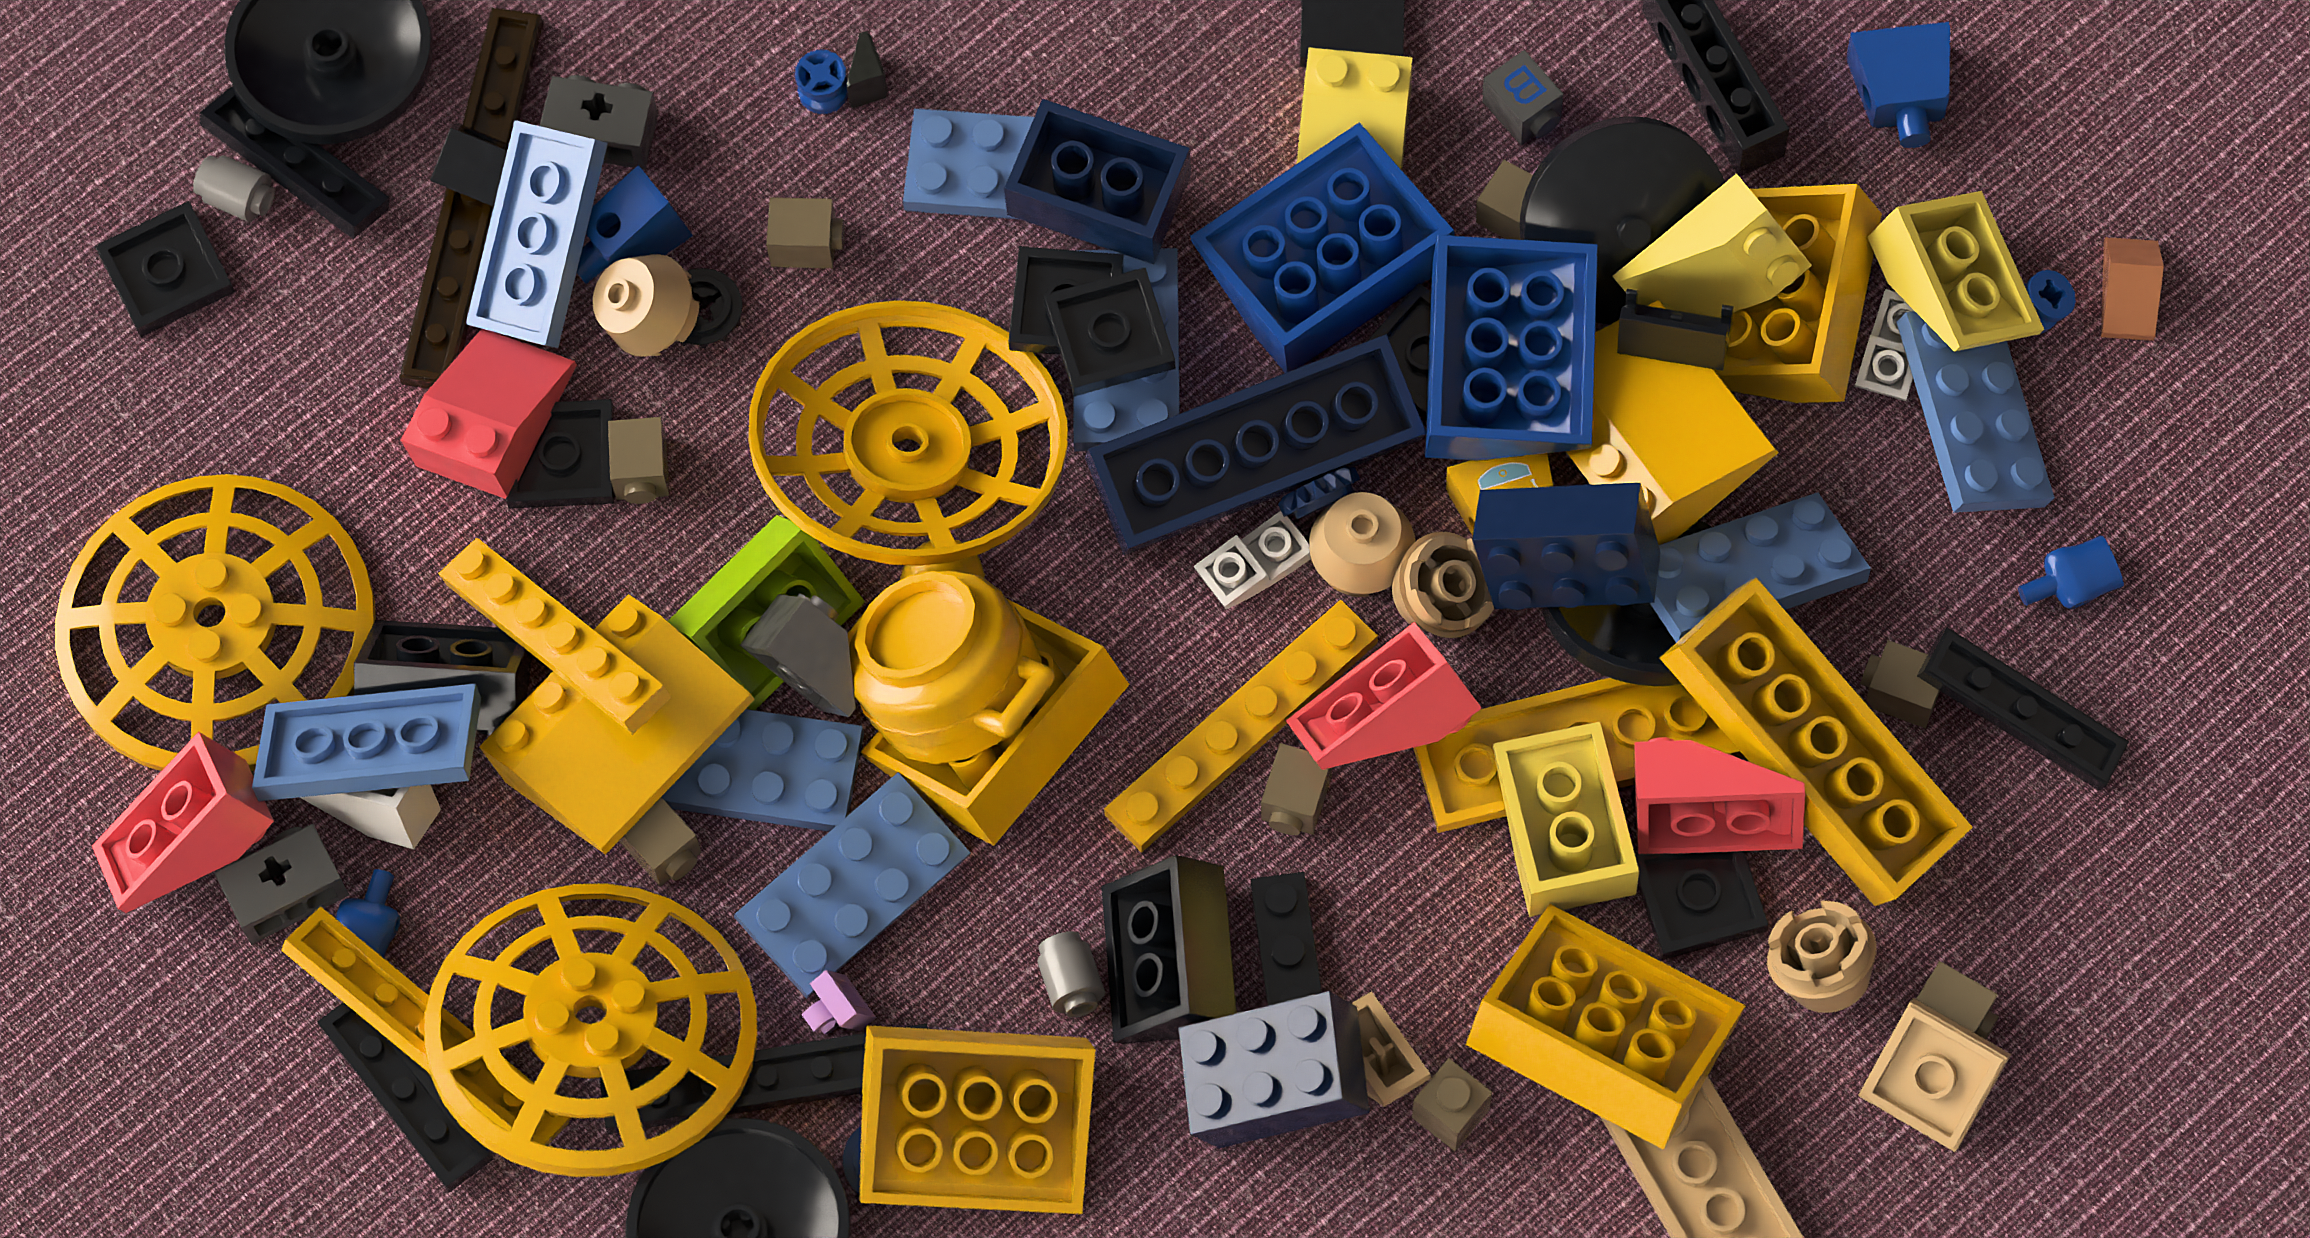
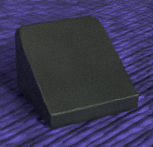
M867 31L859 33L848 76L847 91L851 108L887 98L886 94H888L885 72L871 34H868Z

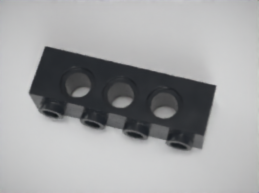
M1643 0L1642 12L1736 174L1741 177L1785 157L1789 127L1715 1Z

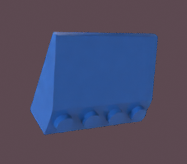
M1359 122L1192 234L1190 238L1255 338L1281 369L1287 373L1301 367L1411 292L1418 283L1423 284L1432 277V263L1437 235L1454 236V230Z
M1437 235L1432 263L1425 458L1480 461L1591 448L1598 244Z

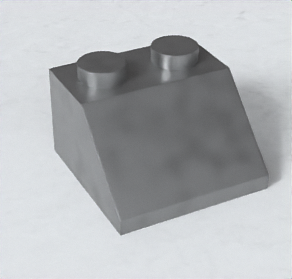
M801 593L797 597L778 594L739 646L820 711L850 717L856 709L848 634L845 629L835 622L839 616L838 612L815 595L809 599Z

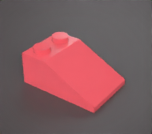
M481 329L424 394L401 438V442L416 467L506 499L516 479L519 481L552 416L551 410L555 402H559L577 364L574 360L486 329Z
M1413 622L1285 721L1319 767L1324 770L1438 742L1446 735L1464 728L1470 721L1471 716L1482 707L1446 659L1417 624Z
M198 732L92 845L119 910L128 913L237 861L253 844L263 838L274 820L266 802L258 801L252 789L254 776L244 758Z
M1659 737L1648 742H1634L1638 854L1803 849L1805 785L1803 782L1692 740H1674Z

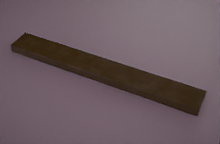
M491 7L462 125L509 144L515 120L520 121L544 24L541 14ZM447 187L399 375L402 385L430 389L463 351L469 329L466 321L494 207Z

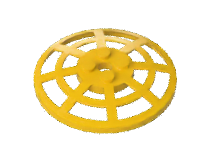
M895 300L868 303L837 311L808 325L790 338L769 360L756 383L750 404L748 443L754 469L766 493L788 519L813 538L833 549L854 557L885 564L924 566L949 563L982 554L1008 541L1028 526L1048 504L1061 479L1067 454V417L1062 397L1050 373L1033 352L1009 351V332L985 318L958 308L930 302ZM880 328H927L951 333L965 340L951 364L924 356H887ZM859 332L866 360L838 371L823 382L817 390L791 372L799 362L818 348L841 337ZM984 348L998 355L1013 367L1034 391L1039 402L1010 414L1006 405L994 390L981 379L971 374ZM893 373L922 374L939 378L941 381L933 393L918 389H897ZM871 378L876 394L864 400L853 412L832 401L836 395L847 387L864 379ZM778 388L804 406L796 429L797 456H766L764 447L765 420L771 400ZM963 389L980 402L993 420L969 427L963 415L952 405L960 390ZM819 417L844 431L843 452L813 455L812 435ZM1047 421L1050 433V460L1040 489L1012 483L1011 480L1014 476L1018 460L1017 433ZM910 439L917 442L921 447L912 452H904L897 449L893 444ZM998 439L1001 440L1002 459L996 477L968 468L971 447ZM849 472L854 480L865 490L856 502L850 506L831 491L820 475ZM773 476H804L807 485L818 499L842 518L831 529L811 519L787 498L775 482ZM956 485L982 494L969 507L948 517H943L936 498L946 494ZM885 500L899 503H914L921 522H894L879 519L872 515ZM998 500L1027 507L1006 525L978 539L956 544L950 530L960 528L978 519L991 509ZM863 527L874 532L894 536L917 537L928 535L934 548L924 550L892 549L862 543L852 538Z
M231 474L198 476L164 485L138 497L111 516L88 540L72 564L60 594L55 619V650L63 682L77 710L93 731L117 752L143 766L162 771L178 753L148 745L123 732L113 723L114 719L133 698L161 715L181 721H190L191 739L200 732L213 740L214 722L227 721L248 715L265 707L275 699L280 703L307 701L293 683L301 676L311 661L320 640L322 628L354 632L352 647L343 670L323 699L353 696L355 694L354 662L376 620L375 597L368 570L354 541L336 518L313 499L286 485L259 477ZM236 488L257 490L278 496L301 508L314 520L288 536L279 528L261 519L240 513H232ZM213 489L210 511L208 513H198L176 519L155 529L148 535L131 520L142 511L169 498L198 490ZM207 528L204 553L190 556L176 563L159 547L164 541L181 533ZM229 528L254 533L275 545L251 564L237 556L226 554ZM115 534L131 550L122 558L112 573L103 594L102 604L72 608L74 594L84 570L99 548ZM329 535L338 545L350 569L356 594V610L323 606V595L319 579L304 551ZM141 560L160 577L152 588L147 602L118 603L126 580ZM291 561L302 580L306 605L275 603L274 596L266 579ZM219 605L225 609V616L219 624L212 627H204L197 623L198 615L205 607ZM146 624L149 638L154 647L130 669L119 649L116 625ZM276 625L303 626V633L295 652L287 664L279 670L264 654L274 636ZM100 628V639L104 656L112 673L119 682L98 706L94 704L86 693L76 672L70 647V630ZM168 665L175 671L193 678L192 703H184L167 698L150 689L147 684ZM248 668L263 684L259 689L243 697L222 703H214L216 679L233 676ZM259 745L234 751L235 754L247 761L251 771L255 770Z
M608 883L572 884L541 890L514 900L486 916L461 938L444 960L431 986L425 1010L424 1043L431 1078L443 1104L460 1126L483 1146L511 1162L544 1173L571 1177L613 1176L642 1170L673 1158L699 1142L723 1120L740 1097L752 1070L757 1046V1006L750 979L736 952L714 927L692 910L667 897L640 888ZM581 899H610L637 903L647 908L635 922L608 916H576L567 918L560 902ZM537 908L539 909L545 925L537 927L516 939L499 954L494 962L466 955L473 946L492 930L518 915ZM669 915L685 923L714 946L722 956L729 971L697 974L693 964L684 953L665 936L656 931ZM602 930L621 933L625 936L612 955L605 953H582L574 932ZM550 938L560 959L546 967L538 976L510 967L527 950ZM647 944L667 958L680 977L650 983L647 977L633 963ZM455 974L482 981L478 988L474 1005V1032L476 1037L444 1051L441 1039V1009L447 985L452 975ZM501 986L526 995L523 1010L524 1018L492 1030L491 1006L497 987ZM737 992L740 1002L741 1030L736 1054L728 1069L700 1052L707 1028V1000L705 995ZM689 997L691 1019L684 1042L657 1028L658 1003ZM585 1007H597L606 1014L601 1021L593 1024L583 1023L576 1018V1014ZM528 1040L534 1053L545 1063L534 1085L526 1081L511 1068L501 1055L500 1050ZM648 1049L672 1061L654 1079L639 1088L630 1090L624 1070L640 1060ZM483 1058L487 1068L498 1082L515 1097L524 1101L511 1131L495 1124L471 1103L457 1085L452 1074L453 1071ZM688 1071L717 1088L710 1099L688 1119L665 1133L646 1140L637 1109L665 1095L683 1079ZM565 1075L578 1078L602 1077L608 1097L578 1099L560 1096L555 1093ZM545 1112L573 1118H605L615 1116L624 1146L608 1150L576 1151L545 1146L533 1142L532 1139Z

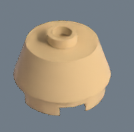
M661 254L626 258L614 262L601 274L593 293V310L598 323L623 351L639 357L662 355L660 352L667 349L676 340L683 343L695 326L699 313V302L692 298V288L688 280L692 278L691 275L677 261Z
M1358 492L1340 498L1321 512L1310 532L1309 553L1315 569L1331 587L1346 595L1367 597L1371 593L1380 592L1392 586L1396 570L1408 549L1416 541L1408 518L1398 507L1376 494Z
M1450 532L1427 534L1412 544L1395 572L1392 594L1398 612L1409 624L1415 622L1421 630L1444 638H1458L1468 635L1479 628L1494 610L1472 538L1466 539Z
M1820 901L1822 908L1808 910L1797 916L1794 915L1792 910L1776 923L1768 940L1770 948L1767 966L1770 976L1777 986L1803 1007L1815 1012L1830 1013L1853 1005L1866 992L1870 983L1876 955V940L1871 928L1859 918L1857 912L1852 908L1834 901Z

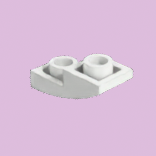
M1888 289L1884 291L1855 387L1906 401L1913 382V376L1897 321L1906 312L1915 311L1895 291Z
M1279 511L1240 540L1237 535L1232 537L1194 565V568L1224 608L1228 609L1267 589L1311 559L1309 543L1289 517H1284L1282 512Z

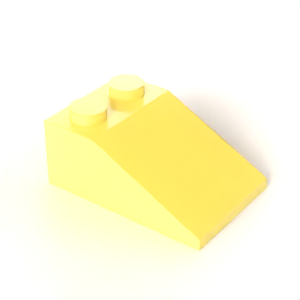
M1309 48L1297 164L1360 122L1402 170L1412 87V57Z
M1735 174L1612 277L1625 292L1627 289L1638 290L1637 304L1648 306L1659 300L1666 309L1720 318L1722 304L1734 306V313L1771 300L1812 265L1753 192Z
M1982 191L1896 207L1867 237L1887 283L1954 352L2034 336L2044 330Z
M1595 722L1493 743L1516 866L1529 917L1543 914L1549 904L1565 910L1636 895L1639 869L1601 723Z

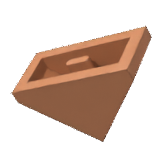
M2105 237L2101 337L2154 341L2164 270L2158 241Z

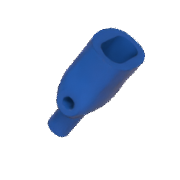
M2100 535L2081 544L2058 548L2048 553L2044 559L2046 576L2018 586V592L2025 606L2056 595L2065 608L2072 610L2091 602L2102 594L2122 588L2124 582L2110 546L2105 538Z
M375 869L364 899L346 898L338 907L336 919L384 958L391 941L399 929L400 915L395 909L385 905L394 875L385 870Z

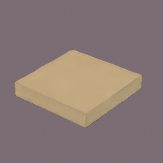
M1913 998L1909 1002L1858 1096L1956 1152L2011 1054Z

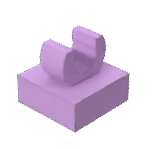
M825 970L810 983L821 1000L807 1008L802 1016L814 1032H818L821 1029L827 1035L838 1026L861 1031L876 1019L874 1013L846 975Z

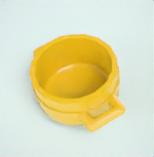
M954 570L931 571L910 575L890 585L878 595L847 633L854 696L860 703L864 715L872 726L882 733L889 744L908 759L940 764L968 759L992 747L1004 737H1010L1016 732L1055 679L1054 671L1049 666L1042 664L1033 637L1027 630L1025 622L1016 607L1006 599L1002 591L981 575Z

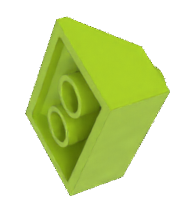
M776 515L687 601L668 622L750 692L755 700L746 709L756 710L784 681L739 645L777 595L797 597L801 593L809 599L815 595L838 612L839 616L835 622L840 626L865 601L815 538L803 532L791 520Z

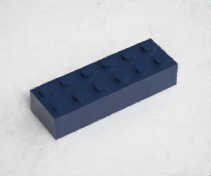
M1386 334L1088 449L1084 458L1123 556L1298 489L1345 466L1355 467L1414 444L1426 434V431Z

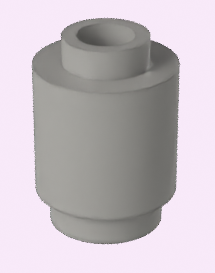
M212 155L207 156L200 164L193 182L194 193L202 196V201L205 204L247 222L255 220L258 215L264 216L271 208L275 197V189L271 187V177L269 174L225 155L219 158Z
M1073 931L1058 933L1045 939L1038 947L1040 956L1037 963L1053 1010L1058 1013H1066L1071 1018L1081 1017L1093 1012L1098 1007L1097 1002L1104 997L1105 989L1089 944L1082 941L1079 933Z

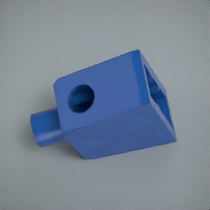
M1949 22L1852 32L1846 56L1847 63L1870 124L1876 128L1897 126L1900 145L1905 148H1917L1929 143L1931 135L1928 122L1944 119L1949 101Z
M639 165L592 207L586 235L591 241L582 247L576 273L587 284L618 260L651 254L666 255L693 236L670 203Z

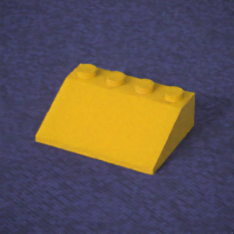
M1858 184L1750 189L1812 266L1771 300L1733 313V327L1723 371L1714 370L1730 391L1794 403L1844 402L1874 256L1867 237L1880 225L1882 213Z
M1659 300L1648 305L1666 309ZM1618 320L1595 332L1592 446L1589 449L1566 452L1591 485L1641 482L1658 545L1676 540L1779 452L1714 369L1617 353Z
M629 594L594 630L662 683L672 698L632 735L553 671L479 746L506 784L605 855L755 700L750 692L668 621Z
M1009 599L1007 600L1016 607L1025 622L1027 630L1033 637L1042 664L1049 666L1055 675L1052 685L1016 732L1010 737H1004L999 743L968 759L940 764L908 759L889 744L880 731L875 734L861 751L868 761L891 778L899 772L929 806L952 823L993 846L1130 685L1104 646Z
M1549 904L1482 999L1466 1045L1664 1150L1688 1112L1746 1005Z
M867 1025L862 1088L860 1203L1082 1214L1096 1049L1087 1038Z

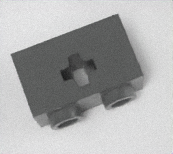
M571 75L568 78L552 76L540 126L607 142L603 163L632 168L639 165L641 169L646 170L659 113L653 91H647L640 85L634 83H621L618 86L601 84L582 75Z
M313 824L305 828L293 827L285 830L274 839L273 844L255 853L251 851L245 852L237 861L224 866L223 869L214 873L251 945L312 915L320 906L325 908L349 896ZM283 874L286 882L276 886L273 878Z

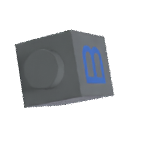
M1523 50L1483 78L1482 102L1520 145H1523L1534 136L1537 138L1546 136L1559 124L1562 116L1563 93L1530 55Z

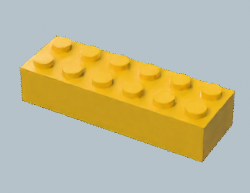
M1757 578L1736 588L1660 657L1661 661L1750 763L1804 783L1805 827L1874 906L1897 899L1973 828Z

